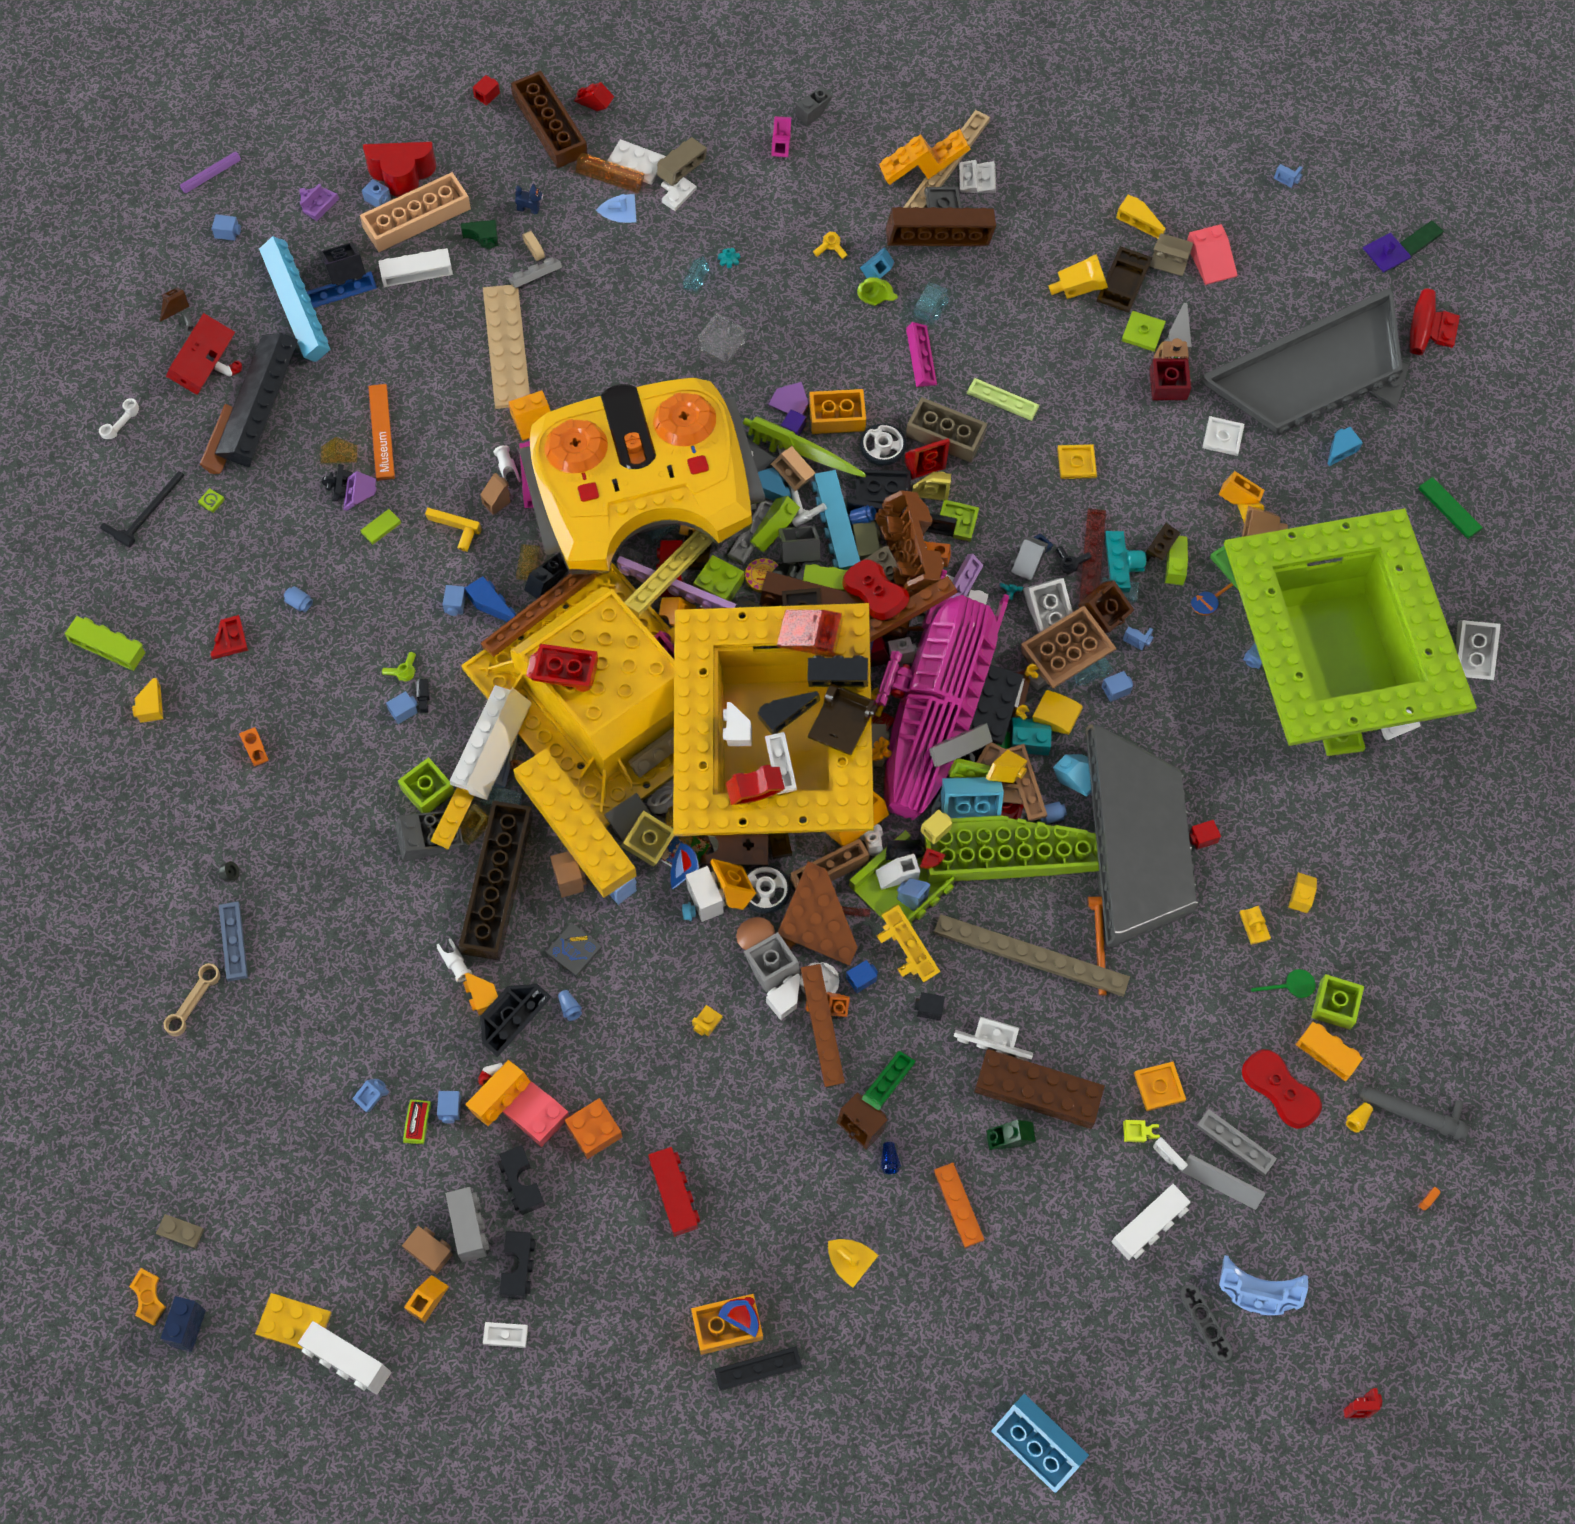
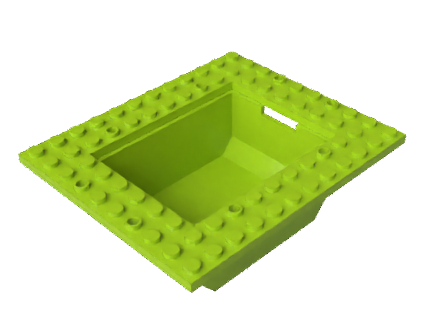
M1405 508L1225 540L1224 546L1289 746L1475 712L1477 707ZM1343 557L1341 561L1307 566V563Z

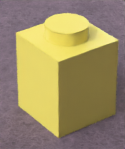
M937 810L922 824L920 832L935 845L951 830L952 820L946 813Z

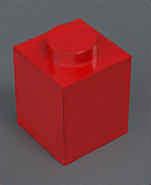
M487 75L472 87L474 98L486 106L500 94L499 83Z
M1214 819L1192 826L1189 832L1190 844L1195 845L1196 850L1217 844L1221 838Z

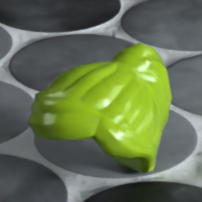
M877 277L865 279L864 282L859 284L857 289L859 298L872 306H876L885 300L894 301L898 298L897 294L893 292V287L886 280H881Z

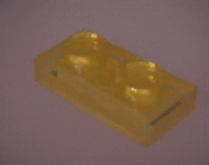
M521 544L516 579L527 580L529 573L537 568L540 546Z

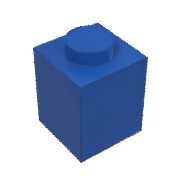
M865 960L847 971L846 979L857 994L877 982L878 971L873 964L870 965Z

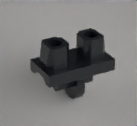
M338 464L335 477H333L332 472H328V476L322 478V484L326 486V490L330 491L333 487L332 501L345 498L346 486H343L342 482L347 483V478L353 474L351 471L343 470L344 465Z

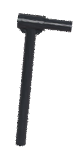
M178 471L127 531H117L106 523H102L100 529L130 548L135 543L133 534L179 483L184 474Z

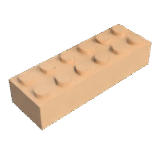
M453 172L361 214L360 218L366 234L377 251L381 252L470 210L471 207L469 196Z

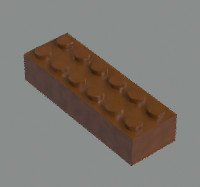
M542 71L511 83L512 97L557 169L588 156L587 142Z
M892 207L886 225L888 246H989L996 228L994 208Z
M987 1049L974 1093L1092 1129L1105 1085Z

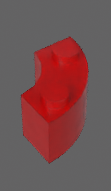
M763 765L758 770L747 774H734L733 778L726 782L731 805L759 801L785 789L780 767H771V765Z

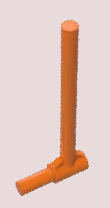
M1088 897V907L1091 910H1095L1097 966L1105 968L1102 897ZM1098 989L1099 995H1107V991Z

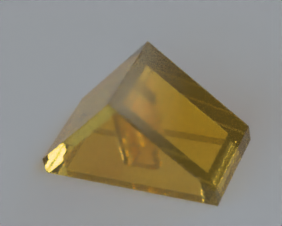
M335 437L321 446L320 463L357 462L358 446Z
M476 804L472 805L460 825L462 839L468 846L486 831L489 816Z

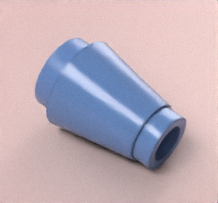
M568 990L561 991L558 994L563 1017L567 1018L568 1021L578 1019L582 1015V1007Z

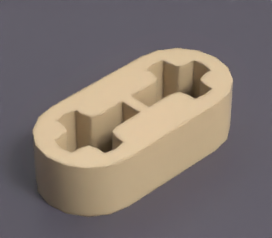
M532 231L522 234L523 240L535 260L539 261L545 258L544 251Z

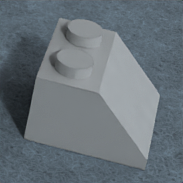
M778 932L744 951L756 979L765 992L782 984L788 976H795L797 973H800L799 962Z

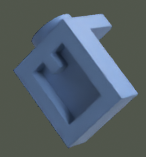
M1280 164L1274 179L1292 188L1295 183L1298 184L1303 176L1301 174L1303 167L1299 166L1296 171H1293Z
M1128 627L1123 641L1143 650L1145 645L1149 647L1154 638L1151 636L1153 629L1149 628L1146 635H1144L1139 630Z
M1254 643L1250 650L1246 652L1243 660L1246 661L1249 667L1260 669L1263 664L1256 643Z
M370 1079L363 1084L352 1099L364 1111L370 1112L380 1098L386 1096L389 1091L381 1080Z

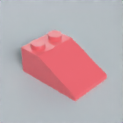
M1222 224L1189 232L1187 241L1193 242L1190 254L1205 285L1238 276L1229 240Z
M533 1082L503 1111L509 1119L540 1147L565 1123V1119L569 1117V1113L564 1107Z

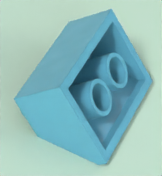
M986 777L942 778V813H946L950 818L1001 816L1004 795L1002 782L989 781Z

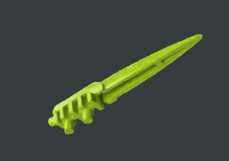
M758 416L753 421L745 418L743 421V425L749 427L748 435H755L753 439L755 444L759 445L761 438H763V442H771L769 447L771 452L776 451L777 445H779L778 448L781 450L783 448L787 450L792 446L803 457L853 475L866 477V474L828 450L796 435L793 431Z

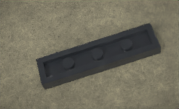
M797 1346L715 1368L714 1371L719 1391L802 1369V1364Z

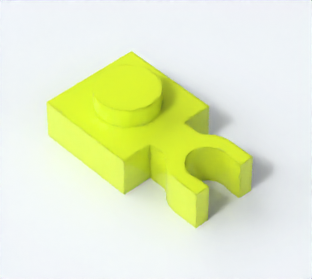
M1145 1120L1123 1121L1124 1142L1147 1141L1146 1136L1150 1139L1160 1138V1135L1152 1133V1128H1159V1124H1152L1146 1127Z

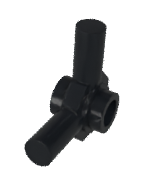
M1062 546L1056 549L1061 558L1059 565L1063 573L1071 574L1078 570L1079 564L1092 559L1089 552L1076 558L1068 556Z

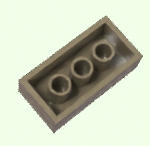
M921 397L907 424L906 437L926 445L949 438L948 454L972 463L986 435L988 423Z

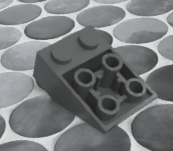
M445 811L400 815L398 817L395 828L402 861L420 859L448 851V849L431 842V838ZM460 827L449 850L464 845Z

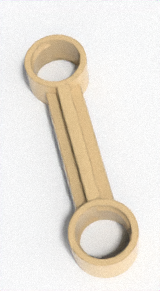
M208 963L199 969L198 976L200 979L176 1014H171L164 1020V1029L169 1035L179 1036L184 1033L186 1029L185 1021L209 986L216 984L220 980V971L214 964ZM206 970H216V976L212 980L206 981L202 978ZM174 1019H180L182 1021L180 1029L170 1031V1022Z

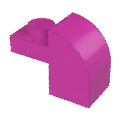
M774 117L771 156L788 157L792 118Z

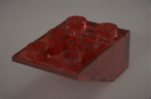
M785 610L777 647L833 658L836 653L843 623L842 613L828 610Z

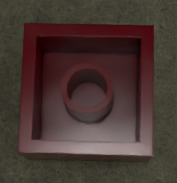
M1153 358L1149 369L1152 400H1188L1191 391L1188 358Z

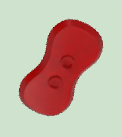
M867 559L854 564L847 570L842 580L845 591L861 598L864 603H869V614L875 619H890L901 612L909 603L908 591L902 586L890 582L884 573L883 567L875 561Z
M1262 1049L1252 1054L1243 1064L1242 1076L1246 1084L1253 1090L1265 1095L1274 1104L1279 1117L1285 1124L1301 1129L1309 1126L1318 1118L1322 1110V1103L1318 1094L1310 1087L1298 1082L1290 1074L1280 1055L1274 1051Z

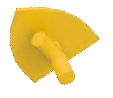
M837 1239L828 1241V1253L835 1271L853 1288L879 1255L864 1244L853 1240Z

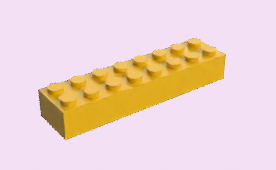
M547 749L513 769L517 782L603 898L636 877V868Z

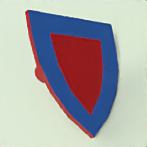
M738 1298L730 1300L723 1305L718 1315L720 1318L753 1337H756L758 1333L759 1318L753 1307L755 1303L753 1298Z

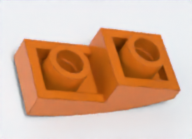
M826 992L831 1016L847 1017L850 997ZM806 1000V1007H805V1009H806V1011H809V1009H808V1004H807V1000Z

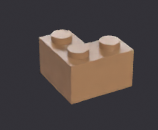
M567 851L550 856L561 897L584 892L583 885L587 884L585 873L571 853Z

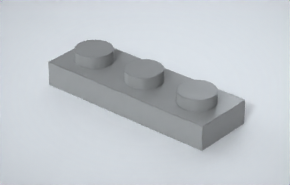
M553 257L544 260L543 264H535L528 267V270L525 272L519 271L514 273L513 277L509 278V282L513 287L517 288L562 268L561 262Z

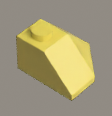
M932 472L914 484L912 492H918L920 498L948 500L951 474Z

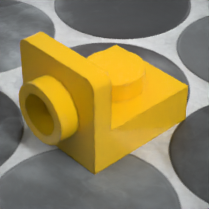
M706 1005L698 1017H694L692 1020L693 1029L702 1036L706 1034L709 1037L723 1016Z

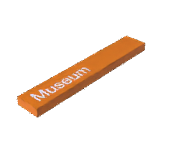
M387 384L371 385L368 387L376 480L395 479Z

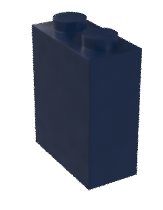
M175 1296L160 1339L173 1348L192 1352L206 1310L194 1300Z

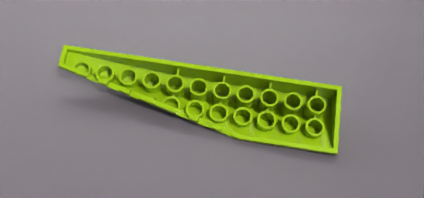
M1007 816L951 818V830L935 845L924 836L925 849L929 848L945 854L944 860L938 866L926 869L928 883L945 882L952 877L955 878V881L1099 871L1096 833L1088 832V830L1059 825L1050 826L1042 822H1027L1025 819H1010Z

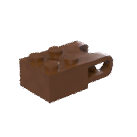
M768 834L710 835L718 840V849L714 853L704 854L700 857L701 864H711L710 861L716 859L736 865H768ZM746 840L754 843V847H751L749 851L746 850V847H743V842L746 843Z

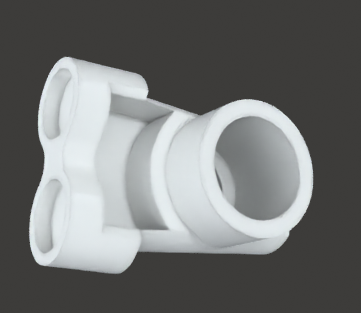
M879 824L874 826V831H867L860 836L871 856H877L883 851L881 840L883 831Z

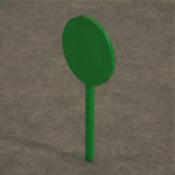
M1296 969L1288 974L1286 984L1251 988V992L1287 988L1292 995L1298 998H1306L1314 992L1316 983L1309 972L1303 969Z

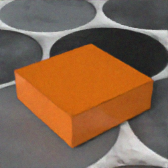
M1433 1187L1418 1207L1423 1211L1427 1210L1439 1196L1440 1190Z

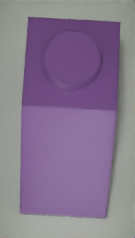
M358 471L347 478L343 510L347 511L374 496L376 492V479Z

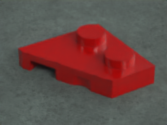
M240 616L221 619L218 627L219 631L214 640V649L210 653L212 660L248 651Z

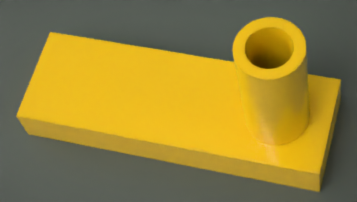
M428 507L425 512L427 519L463 530L457 547L462 551L468 552L474 533L480 535L482 530L480 523L474 520Z

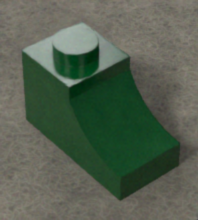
M495 220L461 223L463 238L479 242L481 248L492 249L499 246Z

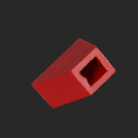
M602 82L592 83L588 87H582L577 91V97L574 99V102L595 111L607 109L614 96Z

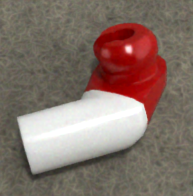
M234 361L231 365L226 366L217 362L214 369L226 376H233L241 372L242 363Z
M502 1063L484 1067L478 1077V1083L483 1086L503 1066Z

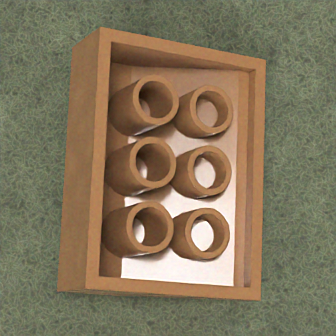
M1082 606L1021 644L1022 655L1029 664H1035L1039 668L1035 671L1052 688H1055L1116 650L1114 644L1085 606Z

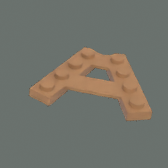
M991 742L985 746L976 763L992 766V763L1007 749ZM1021 744L1008 748V750L1027 760L1025 766L1027 771L1022 779L1018 778L1016 780V784L1002 783L1004 790L1003 803L1023 804L1028 822L1047 817L1025 745Z

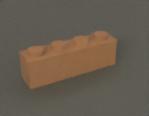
M858 839L812 863L825 868L830 880L833 881L867 864L869 853L861 839ZM806 866L791 873V883L795 890Z

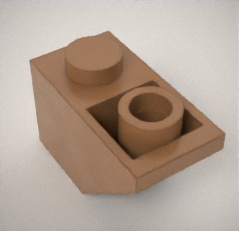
M497 473L493 474L480 494L483 505L493 515L511 503L509 497L511 494L508 490L509 484L504 477L500 478Z

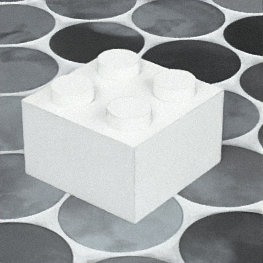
M708 866L686 874L687 889L701 921L703 922L723 914V907L726 906L725 896L722 889H718V881L714 871L710 872Z

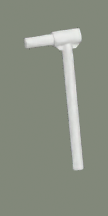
M778 448L779 455L785 451V448L782 450ZM788 484L793 501L800 507L792 520L795 527L806 523L812 517L827 509L825 503L811 510L803 509L798 490L794 491Z

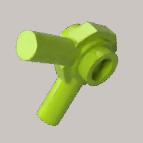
M409 652L405 663L400 664L398 668H383L382 674L396 676L400 681H410L416 671L412 666L416 654Z

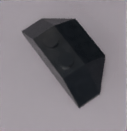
M537 983L507 986L480 1016L482 1045L498 1057L532 1021L552 996Z

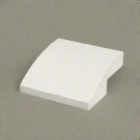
M976 160L959 162L960 192L996 193L994 161L977 164Z

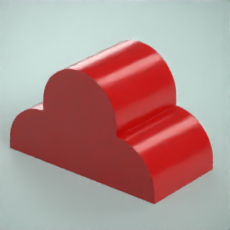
M432 142L363 144L369 174L376 180L384 181L385 186L389 188L390 194L400 197L417 189L419 180L430 177L436 169Z

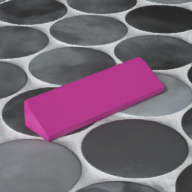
M912 322L906 328L916 387L937 385L927 326Z

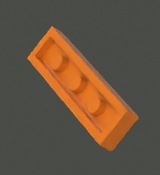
M954 1163L934 1169L935 1176L964 1248L983 1242L985 1239Z

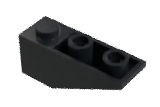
M560 552L529 573L524 590L536 599L554 587L568 571Z

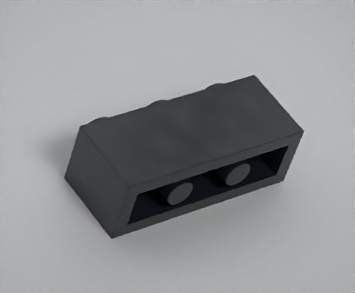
M821 655L808 658L809 687H829L832 683L840 687H868V658L860 655L853 656L852 658H844V656L840 655L833 656V658H825Z

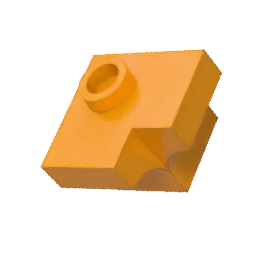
M680 597L662 598L659 616L668 620L669 624L675 627V610L695 609L696 606Z

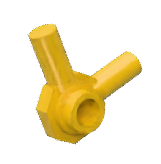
M828 232L823 236V244L813 251L816 257L826 249L835 250L842 259L848 256L840 246V237L836 232Z

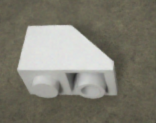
M727 702V709H723V720L727 721L726 728H723V740L727 741L728 746H752L751 721L731 702Z
M915 854L896 858L875 871L881 890L900 885L903 881L906 883L909 878L919 880L920 875Z
M798 973L795 976H788L783 981V985L779 988L774 987L767 993L766 1003L780 1020L797 1009L800 975Z

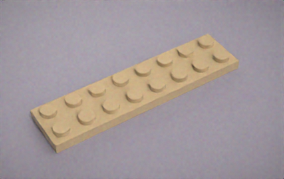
M513 285L483 287L495 409L509 408V401L530 394L518 287L515 288Z

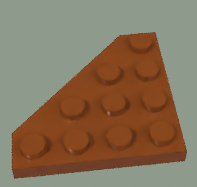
M807 862L778 933L781 937L850 966L858 947L828 872L825 868Z

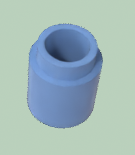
M295 586L288 588L284 593V601L298 611L306 612L313 603L308 594Z
M1059 801L1044 805L1047 817L1041 818L1039 821L1047 825L1064 820V816L1067 815L1065 805H1061Z

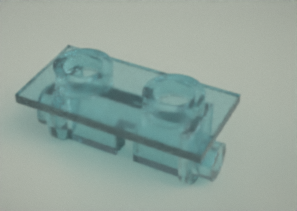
M703 255L700 259L697 258L693 261L689 270L690 274H687L683 281L684 289L689 290L692 288L697 293L699 287H701L703 279L709 271V264Z

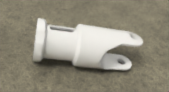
M497 447L493 452L498 458V466L502 477L506 479L507 473L514 471L520 482L516 465L509 454V447Z
M450 938L449 943L454 952H444L439 944H437V949L448 969H451L456 976V982L460 983L466 980L464 974H472V972L467 969L464 964V958Z

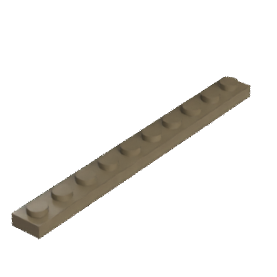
M940 914L934 931L936 935L1124 997L1130 976Z

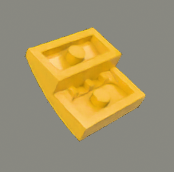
M1046 690L1032 716L1033 722L1050 725L1051 731L1069 735L1083 706L1064 695Z

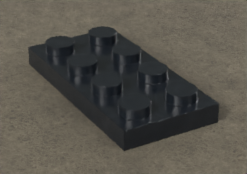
M990 664L969 730L987 723L992 742L1002 745L1024 675Z

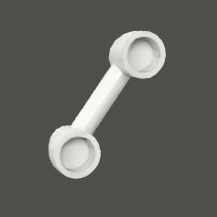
M130 398L124 401L122 406L125 413L113 426L105 424L100 427L99 434L102 438L113 439L117 437V432L131 417L137 415L139 405L135 399Z

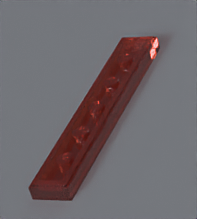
M1090 508L1087 510L1084 554L1089 552L1092 559L1083 562L1079 603L1100 585L1106 510Z

